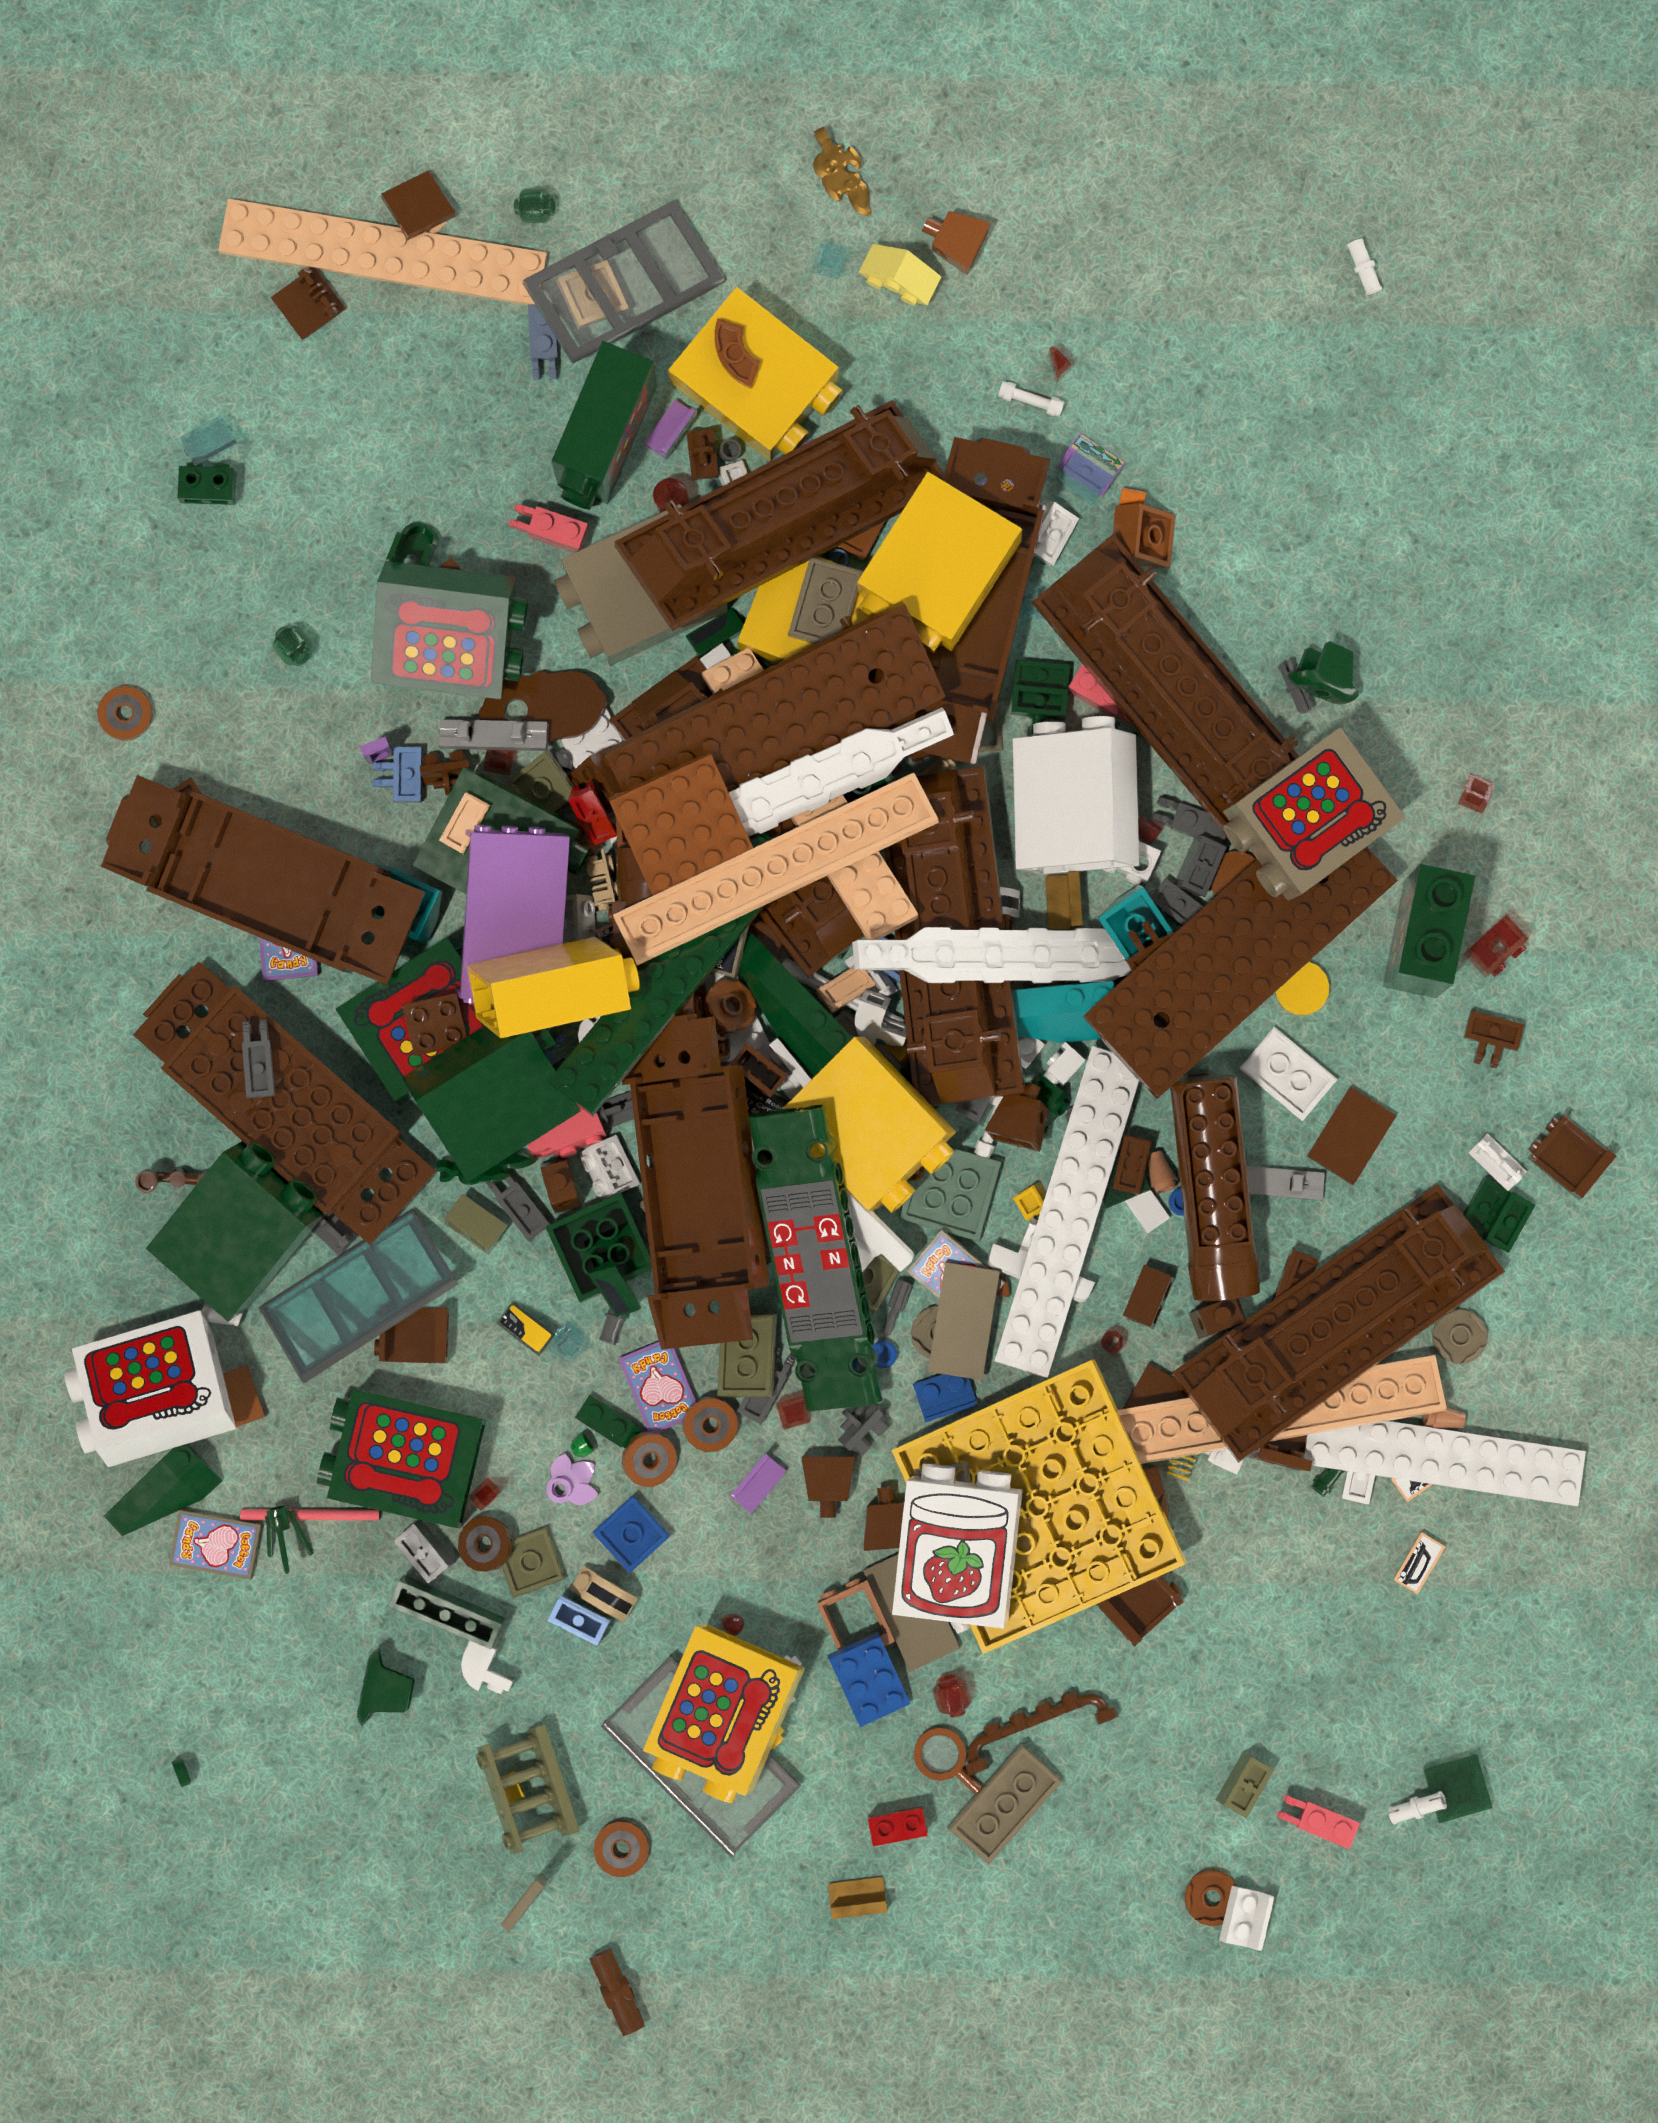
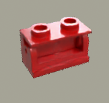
M922 1806L867 1817L873 1847L928 1836Z

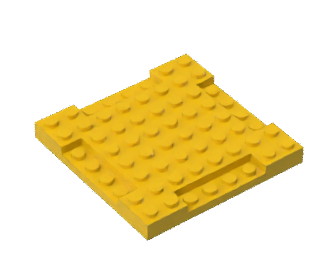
M1095 1359L891 1450L906 1484L909 1478L915 1476L914 1469L921 1470L922 1464L949 1465L970 1462L971 1483H977L978 1471H995L1011 1474L1010 1488L1023 1489L1008 1623L1004 1629L970 1624L983 1654L1187 1563L1116 1411L1118 1409ZM963 1468L958 1469V1470L955 1472V1479H954V1481H956V1476H957V1474H958L960 1471H963Z

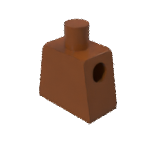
M948 211L943 223L928 217L922 232L935 237L932 244V251L968 275L990 230L991 223Z

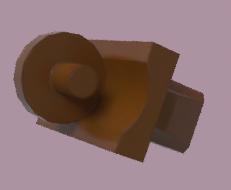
M713 428L686 431L692 481L719 478Z
M462 750L449 753L450 762L440 763L439 755L435 753L424 755L423 765L420 766L423 786L433 785L434 789L444 788L445 795L448 796L463 768H470L469 760H466Z

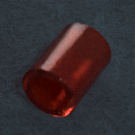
M1142 815L1138 820V835L1152 844L1162 828Z

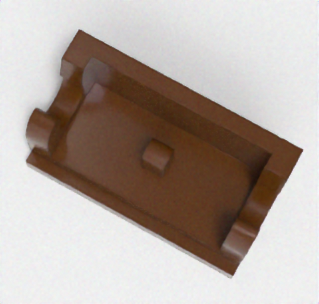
M1293 1249L1290 1250L1272 1301L1316 1270L1319 1262L1318 1259Z
M1144 1265L1123 1316L1154 1330L1175 1279L1171 1275Z

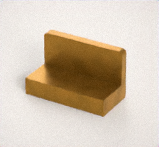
M1071 871L1067 875L1046 876L1048 929L1082 928L1079 871Z
M883 1877L828 1884L832 1919L887 1912Z

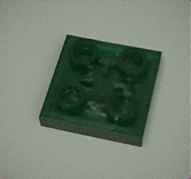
M1477 1754L1423 1768L1430 1795L1441 1791L1446 1800L1444 1802L1447 1805L1446 1809L1435 1811L1438 1823L1493 1808Z

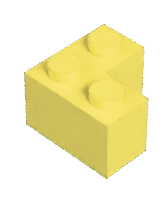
M872 244L859 270V273L867 278L866 283L876 289L885 287L890 291L902 295L900 299L912 306H915L916 303L928 305L941 279L938 273L910 251Z

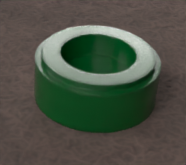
M179 1758L172 1761L181 1788L191 1784V1779L183 1759Z

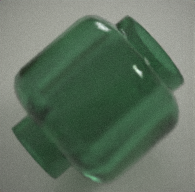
M525 188L520 192L519 197L514 200L515 214L519 215L524 223H547L551 216L555 214V198L545 188Z
M295 625L283 626L277 630L272 646L285 664L300 666L311 658L313 643L302 628Z

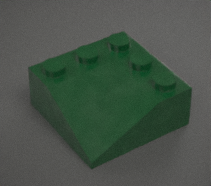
M621 1192L545 1227L580 1303L601 1295L588 1272L610 1259H613L627 1282L652 1270L651 1257Z

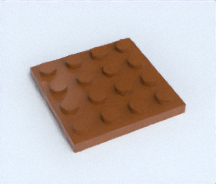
M710 752L608 798L652 896L753 849Z

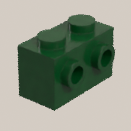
M188 462L186 466H179L177 498L180 503L235 505L236 472L234 468H230L229 464L215 463L213 467H203L202 463Z

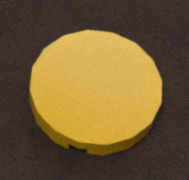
M1308 962L1275 992V996L1285 1011L1293 1015L1306 1016L1316 1012L1325 1004L1329 996V982L1326 974L1319 966Z

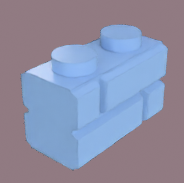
M560 1595L548 1621L598 1646L611 1619Z

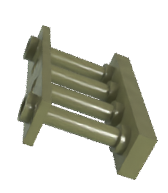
M545 1724L528 1729L529 1736H527L526 1740L494 1751H491L489 1744L477 1747L476 1760L480 1769H484L504 1834H502L503 1844L507 1850H510L511 1854L524 1851L521 1842L557 1830L561 1832L562 1836H566L580 1831ZM528 1750L535 1752L538 1761L536 1766L500 1778L495 1762ZM536 1777L543 1778L546 1786L544 1793L510 1805L508 1804L504 1792L505 1788ZM547 1803L552 1805L555 1814L552 1820L517 1832L513 1815Z

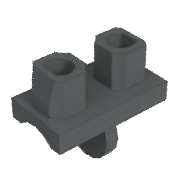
M873 1404L869 1405L864 1411L858 1406L852 1414L845 1409L842 1414L847 1419L840 1426L845 1432L838 1441L849 1451L853 1450L863 1456L871 1446L864 1438L867 1432L871 1429L880 1436L889 1428V1425L882 1417L884 1414Z

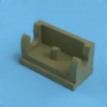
M464 1194L460 1196L444 1220L445 1225L488 1255L507 1228V1224Z
M1242 1752L1218 1794L1216 1801L1247 1819L1274 1770Z

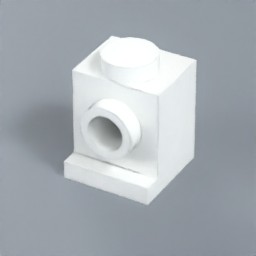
M1066 1042L1061 1046L1064 1052L1060 1054L1057 1051L1046 1063L1050 1067L1043 1075L1054 1085L1059 1083L1062 1087L1086 1061Z

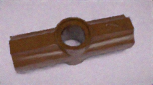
M612 1948L589 1958L601 1985L599 1988L608 2009L612 2010L622 2035H629L645 2027L644 2020L634 2001L633 1990L631 1987L629 1988L628 1984L630 1983L626 1975L622 1974Z

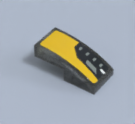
M513 1301L496 1322L538 1356L542 1354L556 1335Z

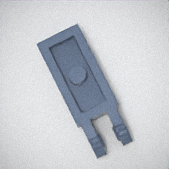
M551 304L554 310L556 311L555 304ZM528 305L530 360L532 361L533 380H540L539 360H549L548 374L550 380L556 379V360L558 359L557 338L537 306Z

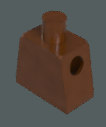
M748 1043L745 1044L730 1063V1066L743 1065L744 1079L766 1097H772L788 1077L786 1073Z
M1025 1083V1093H1022L1021 1096H1003L985 1131L994 1141L1040 1152L1048 1109L1041 1101L1037 1100L1041 1088L1031 1083Z
M559 1158L540 1164L541 1173L554 1213L557 1214L581 1207L568 1158Z
M1239 1298L1222 1300L1189 1313L1198 1339L1247 1320Z
M802 1457L808 1500L820 1501V1518H836V1501H848L855 1457Z
M894 1487L877 1488L878 1505L867 1506L864 1551L900 1547L904 1503H895Z

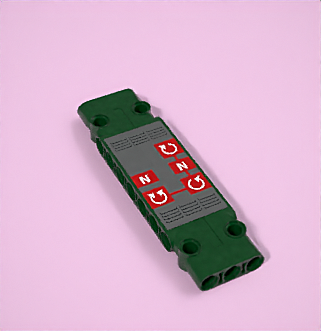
M818 1104L779 1109L749 1115L748 1120L754 1145L752 1160L759 1170L756 1175V1185L788 1345L791 1354L796 1356L795 1375L801 1381L806 1410L820 1411L879 1403L883 1398L876 1371L878 1355L872 1348L875 1341L874 1328L843 1170L840 1162L835 1161L834 1158L836 1141L829 1132L825 1105ZM816 1143L824 1146L825 1153L817 1150ZM764 1150L770 1151L773 1160L765 1157ZM858 1357L863 1358L867 1362V1367L859 1363ZM806 1363L814 1367L815 1373L807 1369Z

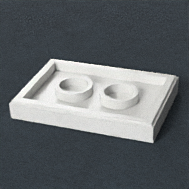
M1275 1027L1272 1028L1239 1068L1241 1072L1301 1121L1307 1117L1337 1081L1335 1076Z

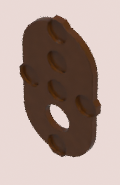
M545 671L535 672L532 676L521 677L520 682L507 680L501 699L485 698L483 706L479 709V719L510 721L505 716V708L512 701H523L527 705L528 710L525 718L521 721L548 722V744H551L554 740L579 737L592 730L599 722L603 710L607 706V697L601 692L596 682L583 673L566 671L548 674Z

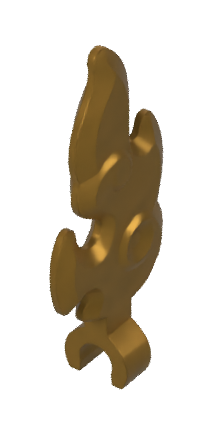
M824 126L814 131V136L823 151L815 157L813 168L815 173L822 179L826 192L838 202L841 201V194H847L850 204L855 211L862 215L870 216L872 212L868 206L869 192L867 186L861 181L858 173L845 170L848 164L854 165L857 169L861 168L862 164L858 153L851 146L847 148L846 152H842L840 144L833 146Z

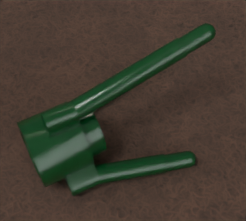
M282 1505L266 1510L268 1557L273 1556L274 1530V1532H277L284 1572L288 1574L290 1569L283 1531L290 1528L289 1523H292L307 1553L313 1555V1550L296 1519L295 1510L289 1511L288 1505Z

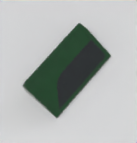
M731 608L685 637L698 658L701 659L721 643L724 645L739 636L744 625Z
M613 1259L588 1272L616 1317L638 1311L642 1308Z

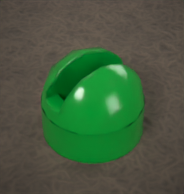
M584 1433L575 1437L571 1442V1450H573V1454L577 1457L583 1458L594 1452L593 1445Z

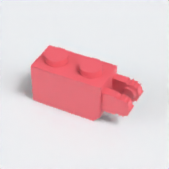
M515 504L514 510L517 513L532 517L530 525L518 520H510L508 526L527 533L534 540L573 553L583 549L589 532L588 523L537 506L534 509L521 504Z
M1082 664L1068 687V693L1107 716L1114 718L1116 716L1129 725L1134 726Z
M578 1106L581 1112L528 1144V1150L531 1151V1155L537 1156L538 1159L552 1154L555 1155L556 1159L560 1157L569 1158L577 1153L576 1150L586 1146L588 1148L591 1145L602 1142L607 1136L597 1113L592 1117Z
M1288 1795L1284 1796L1283 1801L1289 1805L1302 1808L1299 1817L1296 1818L1285 1811H1278L1276 1817L1293 1823L1297 1828L1347 1849L1351 1848L1360 1825L1359 1822L1305 1800L1303 1802Z

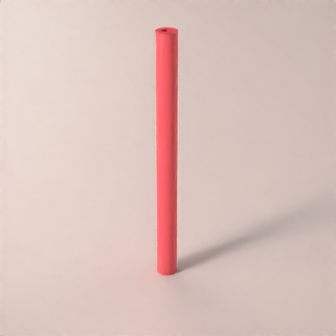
M241 1509L240 1519L265 1520V1516H267L266 1510L268 1509ZM289 1509V1511L295 1510L297 1520H380V1511L375 1509Z

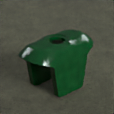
M410 523L405 526L402 532L396 533L385 561L403 563L407 555L415 554L419 558V565L429 566L439 540L437 532L426 524Z
M1331 641L1324 644L1322 652L1306 648L1297 671L1287 675L1288 680L1293 686L1333 704H1347L1359 696L1352 683L1353 652Z
M380 1648L375 1649L367 1661L357 1709V1719L361 1727L365 1725L373 1712L404 1713L409 1710L415 1679L385 1667Z

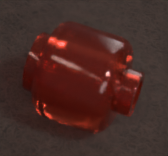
M676 478L662 479L653 490V500L660 513L666 511L663 506L670 500H674L676 506L681 504V507L689 504L690 499L687 488L682 481Z
M948 1674L936 1680L937 1684L932 1689L938 1711L942 1714H949L951 1718L965 1714V1709L972 1703V1697L966 1680L958 1677L957 1674Z

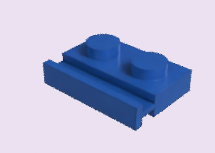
M942 1374L913 1384L925 1423L978 1405L969 1378Z

